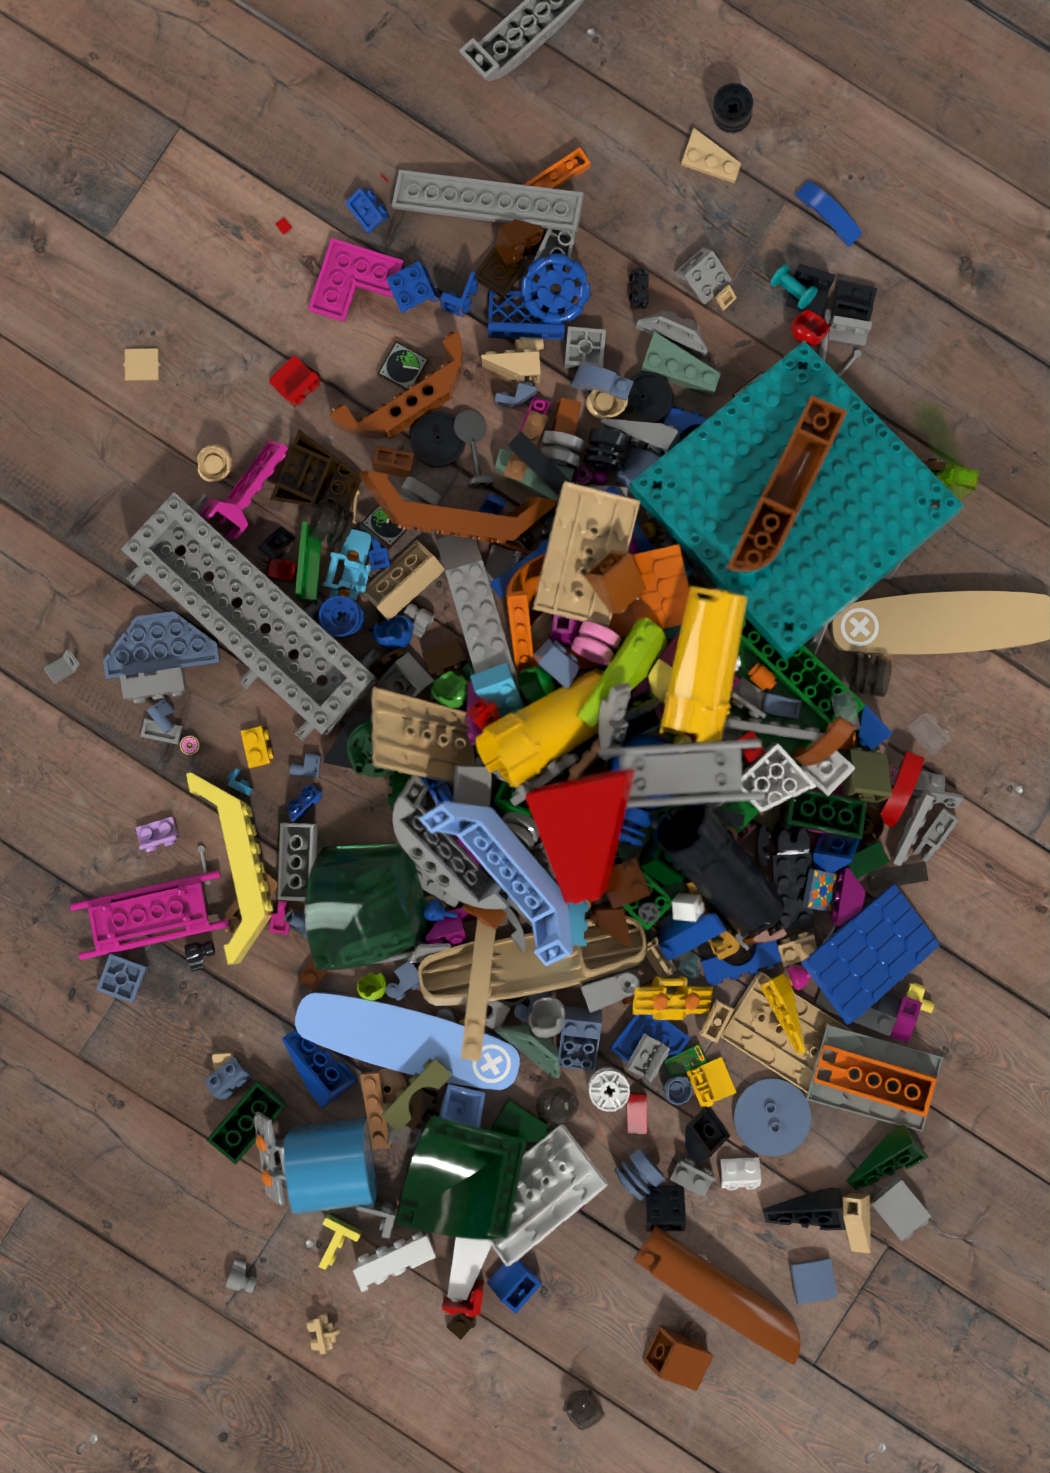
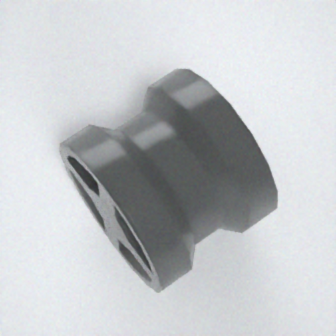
M647 902L640 906L638 913L644 922L652 923L657 920L659 910L656 905Z

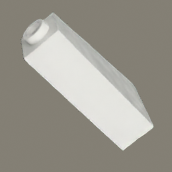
M456 1238L447 1298H451L455 1302L467 1300L491 1248L488 1240Z

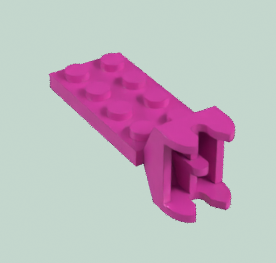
M269 440L226 497L225 501L209 498L199 515L206 520H209L215 513L220 515L218 523L222 525L227 521L231 524L225 536L227 538L231 537L233 541L236 540L248 526L242 510L250 505L251 498L256 492L261 490L264 480L273 474L275 465L284 459L288 447L283 443Z

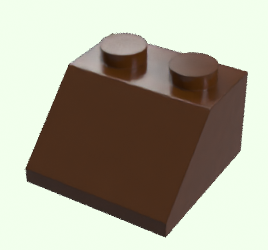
M635 857L612 867L606 893L613 909L651 895Z

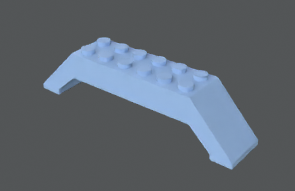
M443 802L419 818L431 833L437 831L457 835L532 922L536 947L534 953L545 966L571 955L573 947L568 903L565 904L559 886L492 808Z

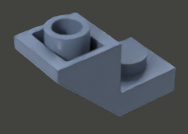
M530 382L518 383L515 397H512V394L507 392L496 393L495 405L514 409L533 396H536L537 387H534V384Z

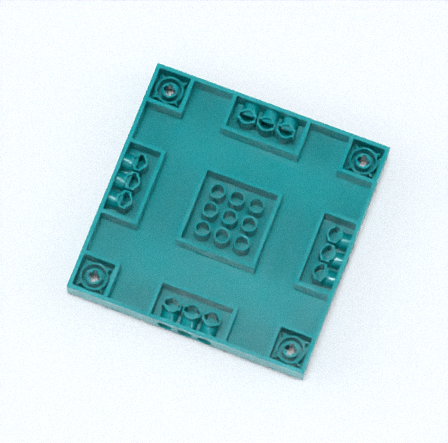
M805 341L630 482L629 489L630 493L640 501L642 506L720 590L727 591L728 594L748 597L744 616L785 660L956 517L964 506ZM811 395L848 411L777 556L768 565L755 571L738 572L727 569ZM785 627H786V628H789V627L792 628L791 631H790V630H787V631L784 630Z

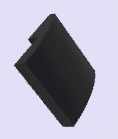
M840 280L831 318L840 316L870 322L877 288Z

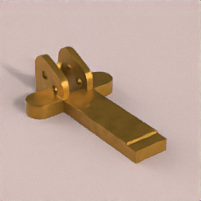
M687 877L682 880L688 894L700 895L698 889ZM727 930L707 941L711 946L713 954L717 955L718 960L736 953L740 947L739 942Z

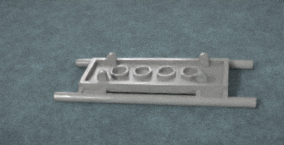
M760 739L599 749V757L619 756L620 770L632 767L635 769L627 808L764 799L763 791L743 793L740 748L761 747ZM716 750V751H707V752L674 753V752H690V751ZM657 753H674V754L643 755V754H657ZM718 792V794L646 798V796Z

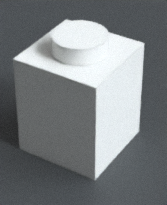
M678 893L672 901L673 918L676 920L697 921L704 911L701 895Z

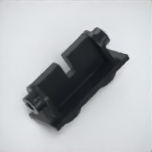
M639 266L632 270L629 275L630 293L628 300L630 302V309L638 305L639 308L644 309L648 305V291L642 290V287H649V273H647V269H641Z

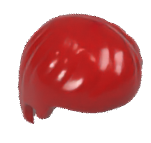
M805 310L798 314L791 323L793 338L799 344L805 341L810 347L818 345L830 330V325L822 317L810 310Z

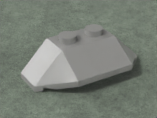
M668 310L667 312H657L637 321L635 329L652 336L655 331L678 347L702 358L706 357L708 349L699 326L689 318L682 319L677 317L678 315L675 312Z

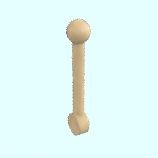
M359 489L353 500L352 519L349 522L351 528L357 526L355 517L357 498L360 494Z

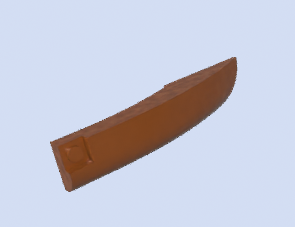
M811 395L727 569L738 572L755 571L768 565L777 556L848 411Z

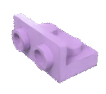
M174 816L136 827L141 845L139 848L140 850L145 849L146 852L156 850L157 845L164 844L165 847L176 844L175 840L180 839Z

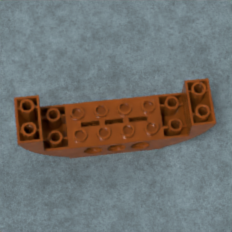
M452 331L444 336L442 341L443 349L450 361L444 363L439 371L436 373L430 372L424 377L425 380L419 384L415 382L408 387L409 390L405 393L396 394L392 398L393 401L388 404H381L373 414L370 415L368 413L361 417L359 423L356 422L345 404L343 406L338 405L329 414L333 424L354 436L362 438L388 437L390 440L416 423L422 416L431 413L453 398L452 393L461 377L463 367V350L459 331L455 333ZM426 392H433L431 395H425ZM411 402H416L413 406L409 405ZM396 412L400 413L398 416H393Z

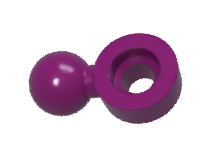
M586 466L578 467L573 474L575 483L584 487L588 486L592 481L602 486L609 479L605 471L599 470L594 474ZM581 473H586L584 478L579 477Z

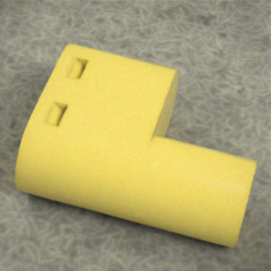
M909 982L905 997L922 1002L920 1010L932 1013L934 1002L923 999L925 986Z

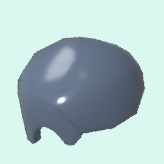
M675 1075L665 1082L663 1088L664 1095L670 1103L682 1105L688 1102L692 1096L693 1085L687 1077Z

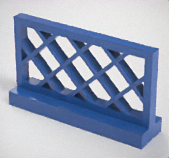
M489 290L488 338L519 339V337L564 340L565 321L561 322L562 324H547L543 320L539 323H533L530 320L533 315L530 313L526 316L521 311L525 306L524 295L521 294V291H510L505 297V301L498 307L493 302V296H499ZM537 291L531 293L532 299L534 297L538 298ZM551 292V293L554 294V295H557V294H559L560 292ZM515 297H521L524 300L518 307L511 301ZM507 304L514 309L508 316L501 310ZM565 307L561 308V313L558 311L559 315L565 313ZM498 312L505 318L501 322H492L493 316ZM518 313L524 319L520 323H514L510 318Z

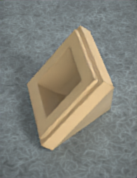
M729 284L715 296L723 311L737 298Z

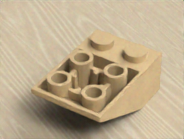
M526 349L524 352L516 353L514 350H508L504 354L489 351L485 355H481L482 367L517 383H540L539 351L535 352L534 349Z

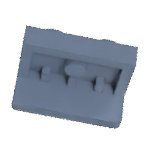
M233 1057L205 1078L204 1082L211 1094L223 1101L231 1097L237 1089L245 1086L253 1077Z

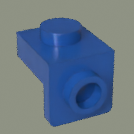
M489 493L482 502L479 512L499 515L505 507L506 500Z

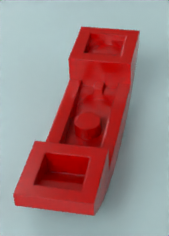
M906 750L899 766L900 770L891 788L892 797L886 799L879 811L884 819V824L894 828L901 817L917 783L925 760L924 757Z

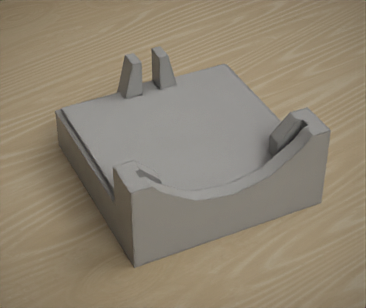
M568 326L564 368H578L580 365L603 368L606 330Z

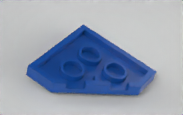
M653 1014L634 1015L609 1049L624 1061H629L645 1033L669 1047L668 1055L679 1054L691 1038L668 1020H655Z

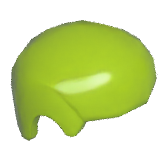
M370 972L357 983V992L365 1000H378L385 994L386 978L382 973L375 975Z

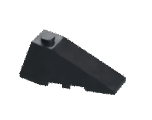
M841 1188L820 1189L763 1208L766 1223L781 1225L798 1223L803 1228L813 1225L819 1226L820 1230L825 1231L846 1230L843 1218Z

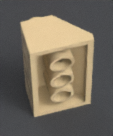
M416 540L391 562V567L382 570L366 585V590L363 594L389 621L434 579L438 578L445 569L434 555Z

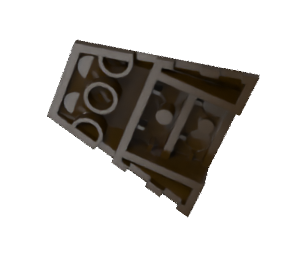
M299 429L270 500L348 513L362 479L358 473L338 460L332 453L325 450Z

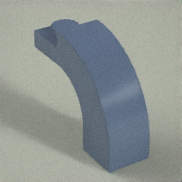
M580 365L571 387L588 394L590 390L601 391L626 401L634 381L618 376L616 372L604 368Z

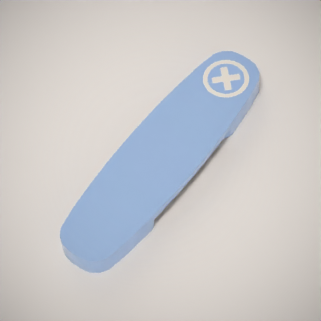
M315 991L309 993L301 1000L295 1017L297 1032L303 1038L341 1054L414 1075L416 1072L420 1074L424 1070L423 1064L429 1058L433 1060L437 1057L453 1072L452 1076L446 1081L447 1083L482 1089L502 1090L514 1083L519 1069L520 1055L518 1049L505 1039L484 1031L481 1061L461 1059L465 1025L420 1011L388 1003L365 1000L359 996Z

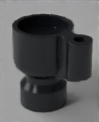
M212 940L206 941L202 945L198 942L184 945L185 955L192 972L203 969L204 956L210 957L215 955Z

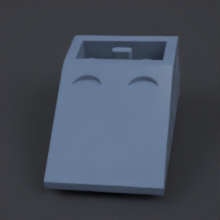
M564 1006L565 1022L560 1034L559 1065L561 1068L595 1071L602 1026V1010L590 1013L587 1008Z

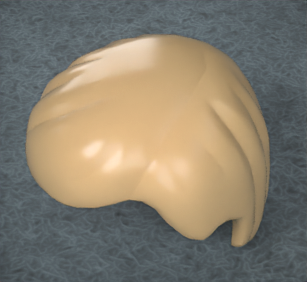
M592 390L586 400L588 411L599 419H609L619 415L628 404V398L625 401L597 390Z
M219 444L205 446L197 456L198 473L207 482H219L225 479L232 468L233 458L231 453Z

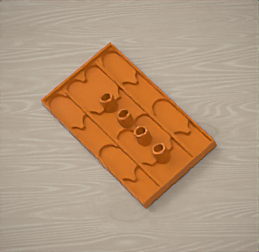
M679 544L631 555L647 589L638 600L632 601L628 605L626 611L620 614L612 613L610 625L606 628L622 638L628 635L637 620L646 617L661 629L682 625L690 590Z

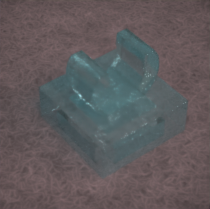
M693 955L690 960H683L677 969L694 979L702 970L697 966L701 959Z

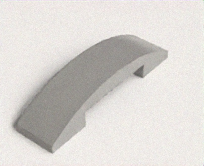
M506 907L502 909L507 914L505 919L515 930L511 935V939L520 951L524 953L526 952V942L522 927L512 910Z

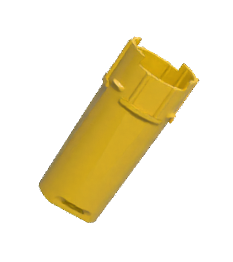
M690 587L668 691H666V699H663L665 707L659 733L684 735L686 731L697 733V742L700 743L722 741L726 717L730 714V711H728L730 709L729 702L748 597L728 594L727 591L717 589L706 590Z
M598 668L589 671L573 680L568 688L562 686L520 711L509 713L484 728L483 734L476 737L477 752L489 773L497 770L503 779L510 783L511 787H518L545 771L544 768L552 761L558 760L566 753L599 733V722L594 727H590L578 718L577 714L604 671Z

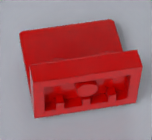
M477 1281L476 1287H472L470 1300L455 1302L451 1298L444 1297L441 1310L451 1315H455L457 1312L465 1313V1316L468 1317L481 1315L484 1282Z

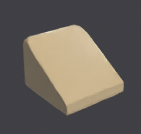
M233 1051L212 1054L214 1071L234 1057Z

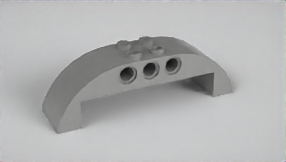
M525 0L479 43L472 38L459 50V53L486 81L499 79L524 62L558 31L584 0Z
M412 775L399 796L393 811L394 831L405 852L443 891L453 898L471 906L484 909H504L508 907L511 901L508 894L493 877L490 878L448 833L437 831L431 833L420 821L419 818L427 813L419 803L428 786L417 775Z

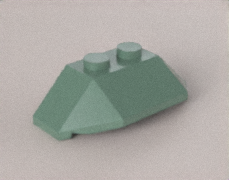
M523 1023L497 1027L495 1029L499 1035L550 1077H560L558 1048L552 1044L554 1041L550 1037L540 1038L535 1036L529 1024Z

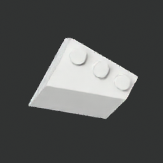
M774 742L765 749V754L752 761L742 770L743 793L760 791L764 793V799L748 800L760 812L774 807L789 798L800 795L804 791L817 787L778 743Z

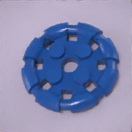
M554 253L545 258H538L528 267L529 271L522 279L521 294L524 295V304L527 310L535 318L539 317L547 324H562L561 322L569 320L570 322L582 313L584 310L583 306L590 297V283L587 281L585 269L577 260L573 261L565 254ZM553 264L554 270L546 271L545 266ZM564 265L571 268L569 273L562 270ZM535 274L541 276L538 283L533 281ZM579 278L580 286L575 287L573 280ZM554 283L561 286V292L557 295L552 294L550 291V287ZM537 291L538 298L533 300L531 293ZM574 295L579 297L576 304L571 302ZM543 304L550 308L547 313L541 310ZM565 307L566 313L559 315L558 309Z

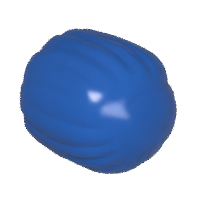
M405 615L396 616L389 621L384 619V623L381 626L374 625L373 637L378 644L386 649L404 648L412 639L414 631L413 622Z

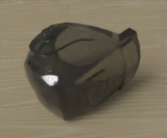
M591 1389L571 1392L564 1401V1407L562 1408L564 1412L566 1411L571 1422L582 1431L593 1427L605 1416L599 1400L593 1395Z

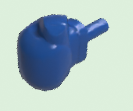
M438 899L427 902L423 909L424 917L430 921L444 920V916L457 918V913L446 912V907L441 906Z

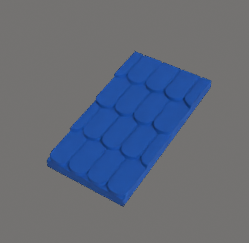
M893 884L804 959L801 964L846 1024H850L926 959L940 944L898 887Z

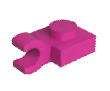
M280 900L277 913L272 912L269 927L270 933L289 934L290 924L284 921L288 900Z

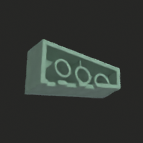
M655 331L641 369V373H657L668 382L709 396H713L721 374Z
M500 449L495 471L505 476L504 471L512 455L511 451ZM554 464L572 481L574 469ZM529 467L522 482L507 477L542 498L556 500V505L558 506L559 497Z

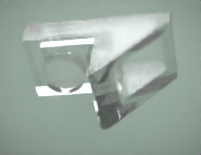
M851 691L831 695L836 719L840 716L855 724L854 730L861 729L856 712L858 706Z

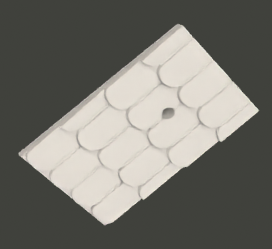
M564 1124L559 1125L524 1154L508 1238L488 1240L506 1266H510L520 1259L533 1246L542 1241L562 1222L566 1221L609 1185Z

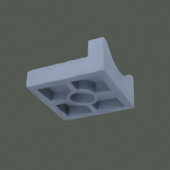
M110 953L96 990L133 1004L149 965L129 960L116 953Z

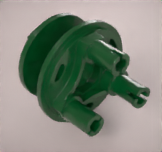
M371 719L360 724L352 731L347 742V755L356 775L364 774L370 777H383L396 770L373 765V723Z

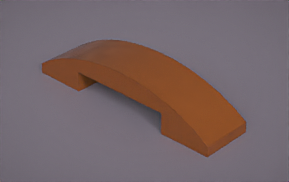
M839 716L827 726V732L807 748L799 747L789 756L804 767L816 765L839 749L854 731L855 724Z

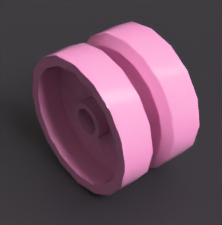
M588 621L582 622L579 629L581 637L575 638L571 646L572 650L589 661L608 666L614 657L612 651L618 649L621 637L602 625Z

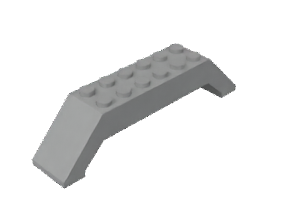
M451 535L437 539V545L475 674L507 663L521 694L476 539H471L472 535H470V538Z

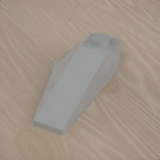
M603 418L601 420L604 429L614 430L627 435L632 445L650 451L659 457L665 455L681 441L679 431L672 425L666 426L660 423Z

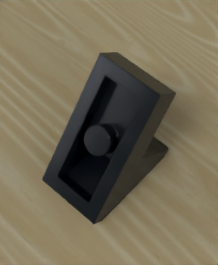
M280 526L260 544L258 549L273 560L275 558L280 559L296 537Z

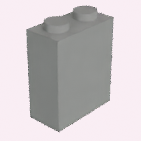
M898 1176L870 1199V1204L901 1241L912 1237L914 1231L919 1226H925L931 1217Z

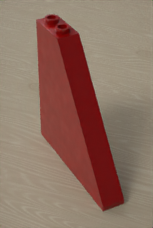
M634 767L537 787L525 795L565 904L572 902L579 904L585 900H590V902L597 901L607 890L635 774Z

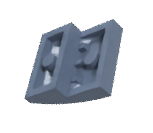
M825 1257L814 1261L806 1260L790 1265L797 1304L838 1297L831 1258Z

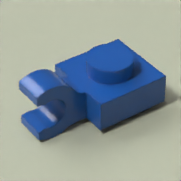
M371 537L374 549L368 551L372 566L371 570L391 567L389 550L386 547L382 548V544Z

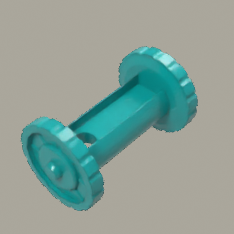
M784 264L774 274L770 284L773 287H777L779 284L799 299L798 307L804 309L813 300L818 289L815 286L807 289L788 273L790 266Z

